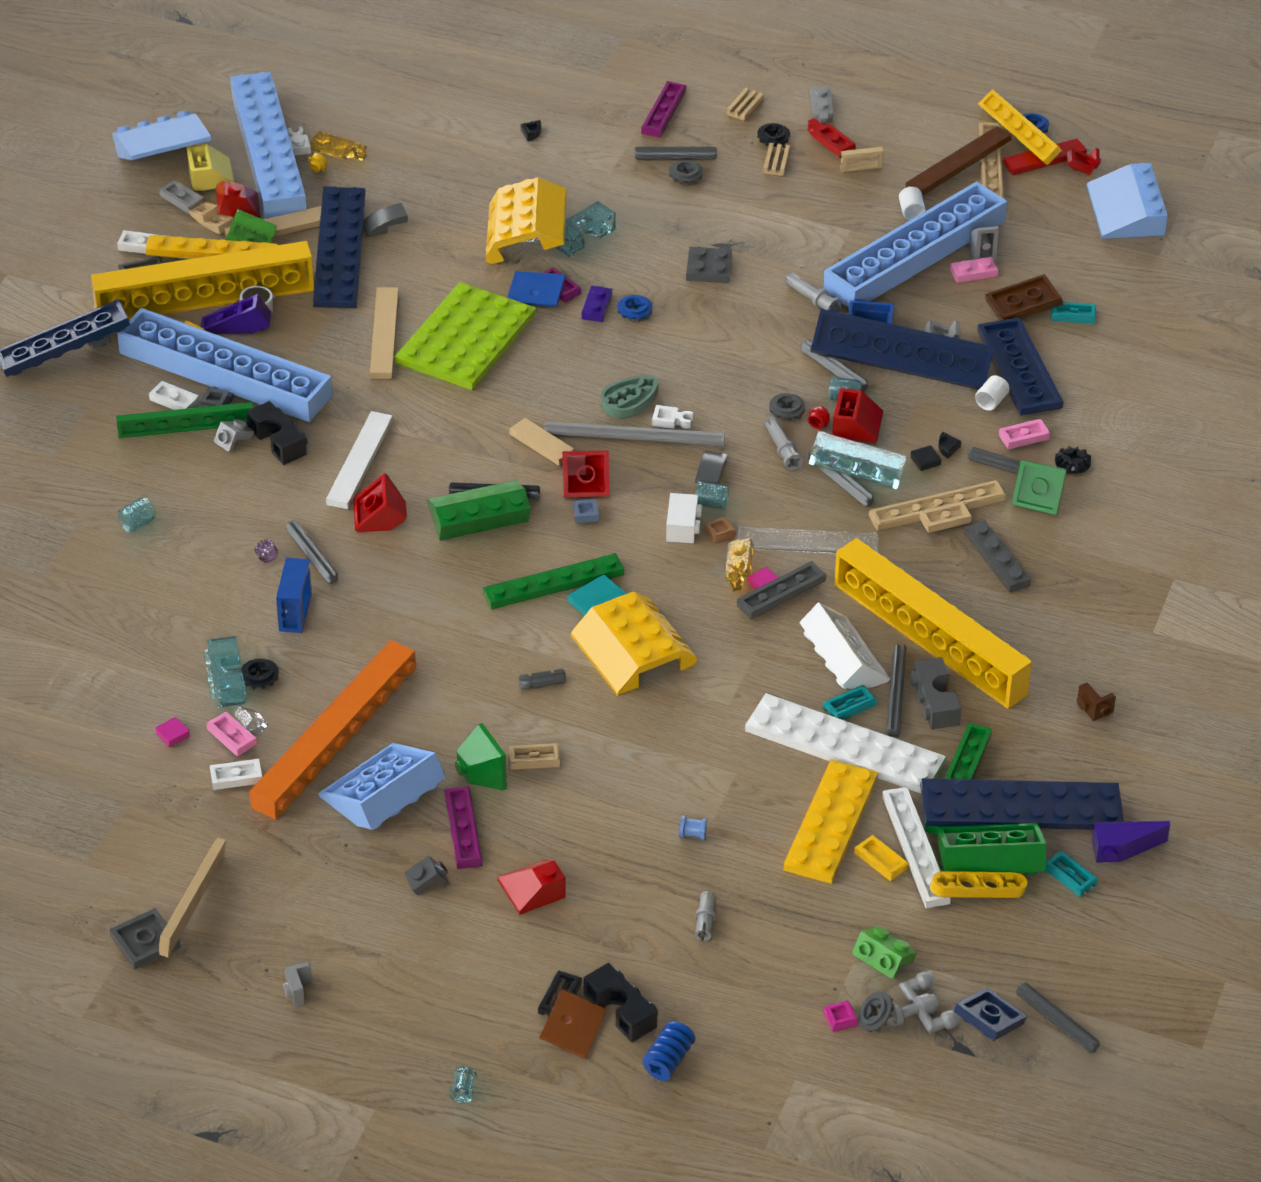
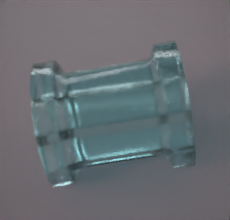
M462 1066L456 1068L453 1071L454 1084L449 1090V1096L456 1102L466 1103L473 1098L472 1085L477 1079V1073L469 1067Z

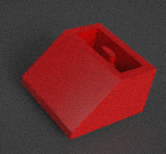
M840 388L833 416L832 438L877 443L883 410L863 391Z

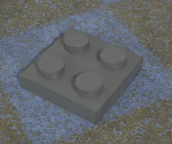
M689 247L686 281L729 283L732 249Z
M156 908L109 929L111 938L134 970L163 957L159 953L160 936L167 923ZM179 939L172 952L181 948Z

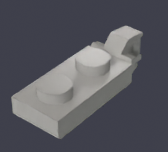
M811 87L812 118L819 119V122L823 125L828 124V119H833L831 88Z

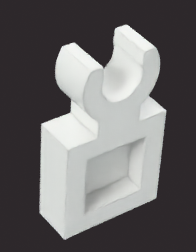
M300 126L298 132H292L291 128H288L294 156L311 154L309 139L307 135H304L303 127Z
M656 405L652 426L674 429L675 425H679L681 428L690 429L691 421H693V412H678L677 407Z

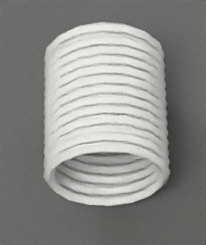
M907 187L900 192L899 201L904 218L912 220L925 212L922 193L918 188Z
M991 376L975 394L977 404L982 409L994 410L1008 394L1009 385L1002 377Z

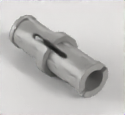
M708 891L701 893L700 907L696 911L695 917L697 920L695 937L701 940L702 932H704L703 941L711 938L712 923L716 919L714 909L717 896L711 892L710 899L707 900Z

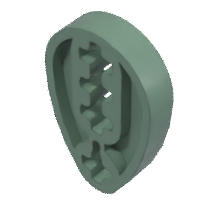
M637 376L608 385L601 394V407L603 411L611 417L620 419L636 416L655 400L658 393V379L653 376Z

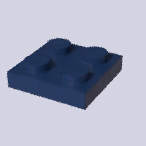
M988 987L956 1003L953 1011L962 1017L965 1022L973 1025L993 1041L1024 1025L1027 1015Z

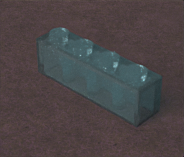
M818 431L809 464L897 489L907 456Z

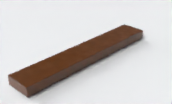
M996 126L907 181L906 188L916 187L923 196L1011 141L1012 135Z

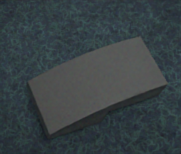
M402 203L391 205L366 217L363 222V229L367 237L388 233L387 226L408 222V215Z
M214 386L213 388L208 387L200 401V405H227L231 403L235 395L229 391L219 390Z
M705 451L696 474L695 483L718 486L722 479V470L727 463L728 454Z

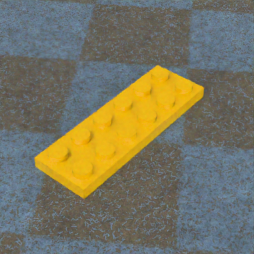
M830 760L786 857L783 871L832 884L876 784L878 772Z

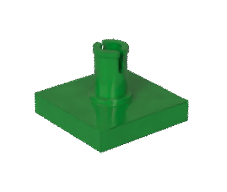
M1022 459L1011 505L1057 515L1067 469Z

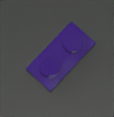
M591 285L582 310L583 320L604 321L612 298V288Z

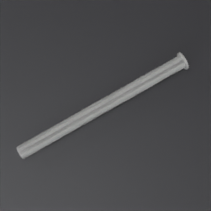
M545 422L544 430L552 435L721 445V448H724L725 430L722 433L559 422Z

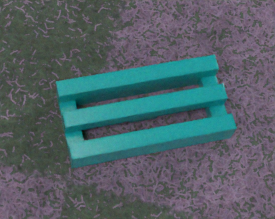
M1063 302V305L1052 308L1051 321L1095 324L1096 304Z
M861 685L823 702V709L825 711L828 710V715L845 720L876 706L877 699L864 685Z
M1062 850L1046 861V871L1079 897L1084 895V891L1089 892L1091 886L1095 887L1098 885L1097 877Z

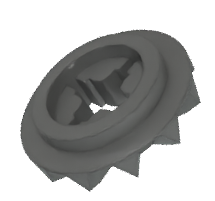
M690 160L678 161L670 167V177L675 182L679 181L680 184L688 183L690 185L691 182L697 183L698 179H701L703 175L702 166Z
M783 393L776 395L769 403L770 412L776 418L781 417L782 421L785 418H789L792 421L794 417L800 418L801 414L805 413L804 400L795 394Z
M883 991L871 994L864 1001L859 1012L861 1027L871 1033L872 1031L879 1032L882 1026H887V1020L892 1018L891 1012L895 1009V1006L892 1004L893 998Z

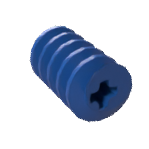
M679 1022L667 1023L643 1057V1065L646 1071L659 1081H668L671 1074L676 1070V1066L681 1063V1059L685 1057L686 1052L691 1048V1044L695 1042L693 1031L685 1024Z

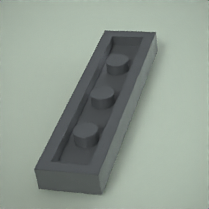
M986 521L965 527L964 534L1009 593L1030 586L1031 579Z
M810 561L738 598L737 607L750 619H753L825 582L826 573L813 561Z

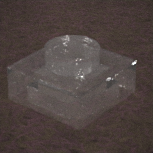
M239 706L234 713L241 721L240 724L248 731L264 732L268 726V723L256 710Z

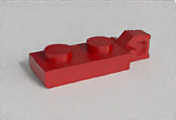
M815 118L808 120L807 131L811 136L839 158L842 157L841 151L856 150V144L830 123L823 125Z

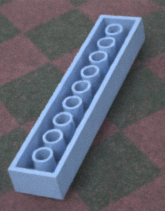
M271 72L230 77L232 99L264 219L306 210V195Z
M975 182L824 271V289L833 298H839L842 304L848 308L850 300L870 302L968 244L971 231L977 228L995 227L1005 222L1007 201L979 182Z
M143 308L129 320L130 326L117 333L119 353L207 386H214L219 390L229 391L235 396L260 405L271 401L276 408L279 407L282 413L309 423L333 396L330 375Z

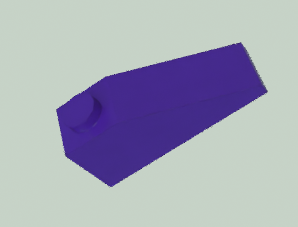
M256 294L203 316L201 327L213 334H252L270 326L272 312L261 297Z
M1170 821L1094 823L1092 843L1096 863L1122 862L1167 842Z

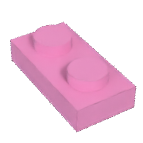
M992 257L950 264V271L956 283L998 277V268Z
M1037 419L1000 428L999 437L1009 450L1049 440L1050 432L1043 421Z
M227 712L207 722V730L237 757L257 745L256 737Z

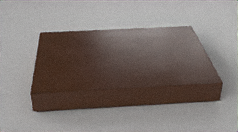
M1045 274L985 294V300L1000 321L1019 317L1023 319L1063 305L1062 297Z

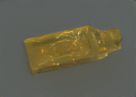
M319 131L309 142L312 150L345 160L348 157L363 161L367 156L365 145Z
M751 537L729 542L725 575L733 588V592L742 590L743 579L751 574L754 548Z

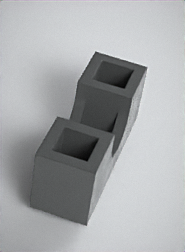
M942 657L914 661L913 671L910 672L911 684L916 686L917 701L923 705V718L928 720L931 730L960 726L961 706L955 691L944 692L947 691L949 674Z

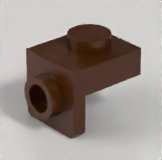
M1088 683L1079 686L1077 704L1093 721L1107 717L1114 712L1116 696L1113 693L1100 697Z

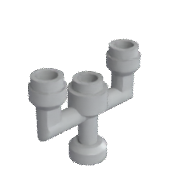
M930 971L918 973L914 979L899 984L910 1005L901 1008L895 1004L890 1020L897 1027L904 1023L906 1017L918 1014L919 1019L930 1034L944 1028L948 1030L955 1028L957 1025H960V1017L953 1012L954 1010H948L943 1012L938 1018H931L929 1014L934 1013L935 1009H938L937 998L934 994L929 995L925 993L917 996L915 993L916 990L925 991L935 986L933 974Z

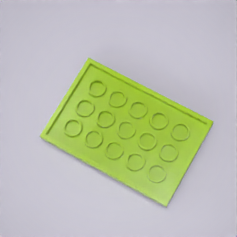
M459 282L395 355V363L473 390L536 315V307Z

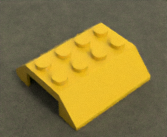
M541 178L527 179L520 183L498 188L489 204L486 262L489 264L503 262L502 247L537 237L544 250L564 245L566 188Z
M635 591L592 607L571 632L572 638L617 696L639 688V674L675 659L679 660V669L684 670L696 664L698 660L689 646L682 643L683 639L666 618L659 613V609L652 600Z

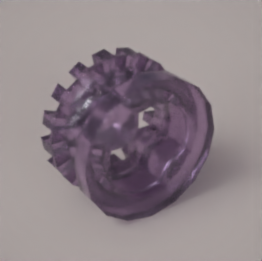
M264 539V541H260L261 543H257L255 553L260 561L270 562L277 557L278 549L272 540Z

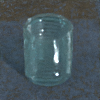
M832 376L828 399L837 401L840 388L861 390V381Z
M699 481L695 495H698V504H702L703 507L725 510L729 487Z
M140 497L118 510L117 516L121 526L126 531L133 532L155 519L156 513L152 503L147 498Z

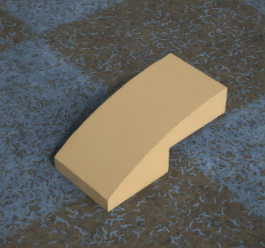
M205 201L189 211L196 221L217 234L225 232L224 228L231 227L234 217L218 214L217 205Z

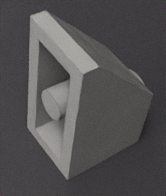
M998 226L977 228L970 232L969 250L973 260L992 257L994 263H996Z

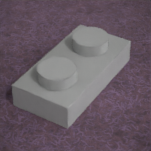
M176 180L159 189L162 198L188 214L191 209L204 202V197Z

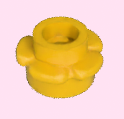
M314 153L312 157L308 158L311 170L314 172H324L326 170L328 161L323 155Z

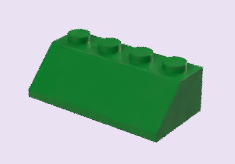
M516 480L427 499L439 541L528 522L531 510L525 489Z
M1038 823L937 827L940 865L944 872H1024L1029 875L1046 872V842Z

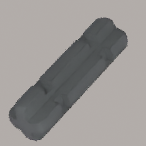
M564 669L554 670V673L544 671L531 673L532 676L528 674L518 676L520 689H529L532 685L535 688L553 685V682H556V684L566 682Z

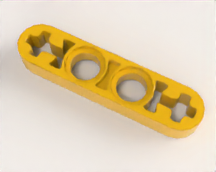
M941 871L934 874L930 883V890L939 897L1019 898L1023 896L1028 881L1022 874L1015 872ZM961 882H968L973 887H965L961 884ZM985 882H991L995 884L997 887H989L985 884Z

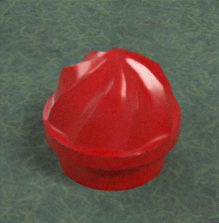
M823 406L811 409L808 423L815 429L826 427L830 422L828 409H825Z

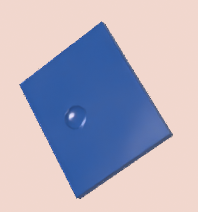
M515 271L507 298L527 305L557 307L566 275Z

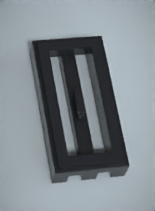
M558 970L538 1007V1014L543 1015L545 1012L548 1013L549 1017L556 999L552 1007L548 1005L562 978L566 980L561 989L567 991L573 981L574 983L569 993L577 995L582 985V977Z

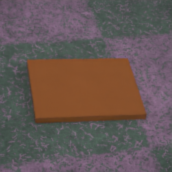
M561 989L539 1039L585 1059L607 1009Z

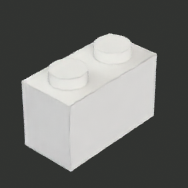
M670 493L666 524L667 542L694 543L695 534L700 533V520H697V518H701L702 504H698V495Z

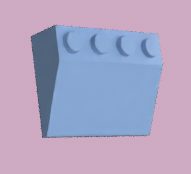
M189 110L178 112L177 117L169 118V115L158 117V122L150 123L149 120L138 122V127L130 128L129 125L118 127V132L112 133L117 156L128 160H135L212 140L198 116L189 113Z
M1151 163L1130 164L1087 183L1088 193L1102 239L1165 235L1168 215Z
M391 743L318 794L321 799L356 826L373 830L380 827L387 818L399 814L406 805L419 800V796L425 792L435 789L438 783L446 777L435 752Z

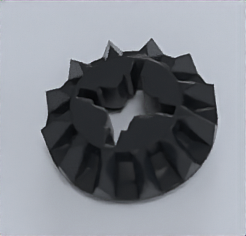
M778 123L765 124L757 131V138H759L760 143H765L766 146H769V143H774V147L778 144L783 146L784 143L789 141L790 130Z
M1068 446L1067 449L1060 448L1059 453H1056L1055 464L1057 467L1067 469V473L1080 474L1090 468L1091 455L1087 454L1085 449L1080 450L1078 446L1076 448Z
M253 659L241 667L240 680L244 682L245 686H252L253 690L257 687H262L264 690L266 685L273 686L274 681L278 680L279 670L277 665L268 659ZM257 671H259V673H261L263 677H258L256 675Z

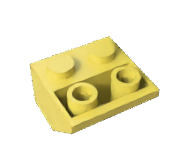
M209 144L186 146L188 169L193 191L216 189V185L223 181L234 182L229 157Z

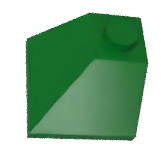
M478 724L457 749L455 768L460 776L463 775L469 784L505 790L507 789L506 754L484 724Z

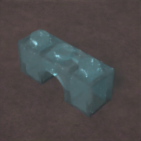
M599 201L566 220L564 245L555 248L568 257L585 248V234H593L598 238H602L616 229V213Z
M236 636L207 640L208 650L203 651L205 665L210 664V667H206L208 682L213 681V684H209L211 699L216 698L217 708L246 704L245 686L242 670H240Z

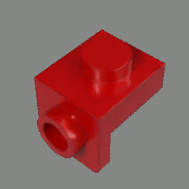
M1072 147L1067 152V165L1073 170L1090 175L1101 163L1100 150L1096 147L1090 155Z

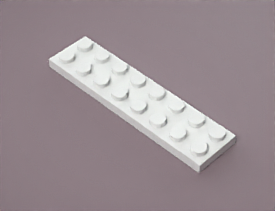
M765 693L745 724V732L827 761L835 760L878 772V779L901 787H907L909 790L920 794L921 779H936L946 761V756L767 693Z

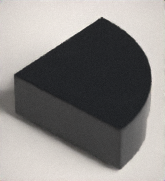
M540 120L521 124V131L527 142L536 139L540 135Z
M942 432L939 437V451L944 457L949 458L961 447L962 441Z

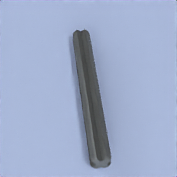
M896 644L893 651L886 733L889 736L893 735L895 737L900 734L907 647L904 644Z

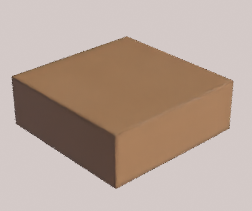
M725 516L704 523V530L714 543L735 537L736 530Z

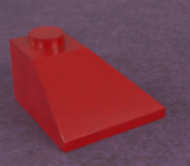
M223 181L216 185L218 214L235 217L237 210H241L260 218L258 192L236 182Z
M609 450L562 452L564 498L610 496Z
M383 473L353 498L355 531L357 532L390 531L398 524H402L407 518L406 501L386 473Z
M541 860L497 877L498 882L519 915L566 898V877L555 860Z

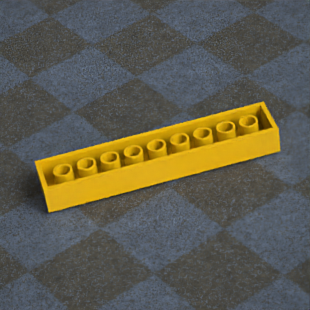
M307 241L91 275L95 309L119 299L128 320L141 308L164 315L237 303L240 301V293L251 286L266 287L272 292L274 297L314 291L312 255Z
M855 538L836 551L834 581L836 587L935 658L942 657L945 665L1005 708L1010 709L1028 696L1032 661L1027 656L1022 655L1008 643L995 636L990 630L985 629L975 622L974 619L965 615L954 605L948 603L937 593L931 591L920 581L911 577L903 569L894 565L886 557L880 555L859 539Z

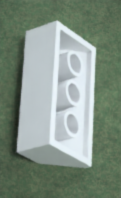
M818 602L799 622L805 630L803 632L804 635L815 644L814 650L826 660L825 666L832 673H835L837 676L836 682L842 688L854 689L864 685L868 689L887 683L891 679L847 616Z

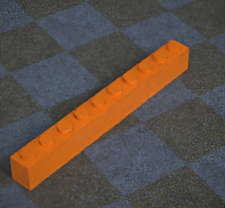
M390 640L250 790L251 808L275 820L282 812L287 811L291 802L303 793L305 787L317 778L319 772L326 765L331 763L338 751L345 748L349 739L360 731L361 726L374 716L375 711L381 705L387 702L395 689L400 688L407 676L413 674L417 665L415 662V650Z

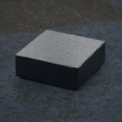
M931 445L911 451L910 457L920 471L941 465V458Z

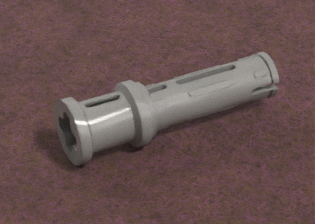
M794 272L787 275L786 279L788 280H785V284L812 300L815 307L834 312L840 311L842 301L839 298H833L825 289H817Z
M769 417L771 425L765 420L764 426L778 447L777 454L779 458L784 460V466L788 471L799 469L804 463L802 455L797 453L795 443L788 440L776 417Z

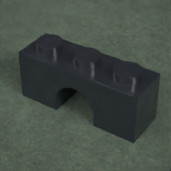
M271 401L247 411L248 427L254 431L253 434L259 440L270 436L271 452L283 465L307 455L306 445L308 441L305 434L300 432L294 423L283 415L279 407L276 408Z
M608 962L584 976V995L592 1003L603 1008L611 1004L621 1006L616 1009V1027L632 1043L657 1028L658 1010L652 1002H648L641 995L639 989L634 985L632 986L625 979L619 969L616 970Z

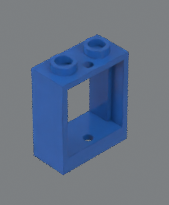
M850 300L848 315L892 324L894 304Z
M286 557L276 595L278 627L281 632L303 633L312 596L310 559Z

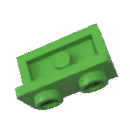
M237 210L225 240L271 243L277 226Z
M876 926L860 932L852 954L893 979L897 976L901 965L914 961L917 952L910 948L907 942L889 935L887 929Z

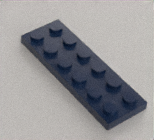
M118 299L1 348L0 364L6 377L15 376L23 370L37 367L51 358H59L70 350L80 349L89 342L99 341L108 334L123 331L126 327L130 326V323Z
M1020 317L978 324L977 331L984 345L994 347L992 361L1000 377L1008 383L1009 394L1020 416L1062 409L1063 400Z

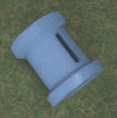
M682 816L679 838H684L685 836L698 837L700 840L705 841L707 818L694 820Z

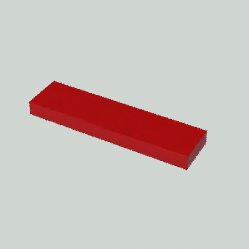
M1076 138L1057 143L1056 145L1062 151L1048 165L1031 151L1005 157L1003 164L1012 175H1017L1067 161V152L1071 147L1087 154V149Z

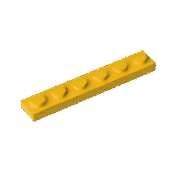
M993 89L978 103L984 111L1046 165L1062 151L1059 146Z
M149 235L145 251L146 255L194 259L277 246V244Z

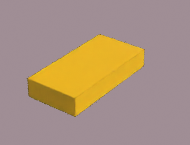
M871 835L855 847L854 853L889 881H892L908 869L909 863L874 835Z

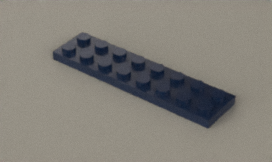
M323 186L313 307L357 308L366 188Z
M825 309L820 310L811 346V353L978 390L987 381L994 352L993 346Z
M922 778L920 782L924 826L947 827L1038 823L1040 829L1093 830L1094 823L1124 822L1119 783Z

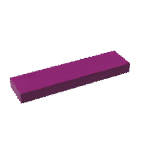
M666 82L641 127V134L661 138L686 92L685 84Z
M467 786L444 789L457 869L482 866V857L470 788Z

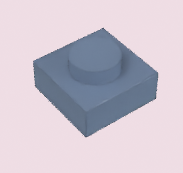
M596 499L573 501L576 523L599 522Z

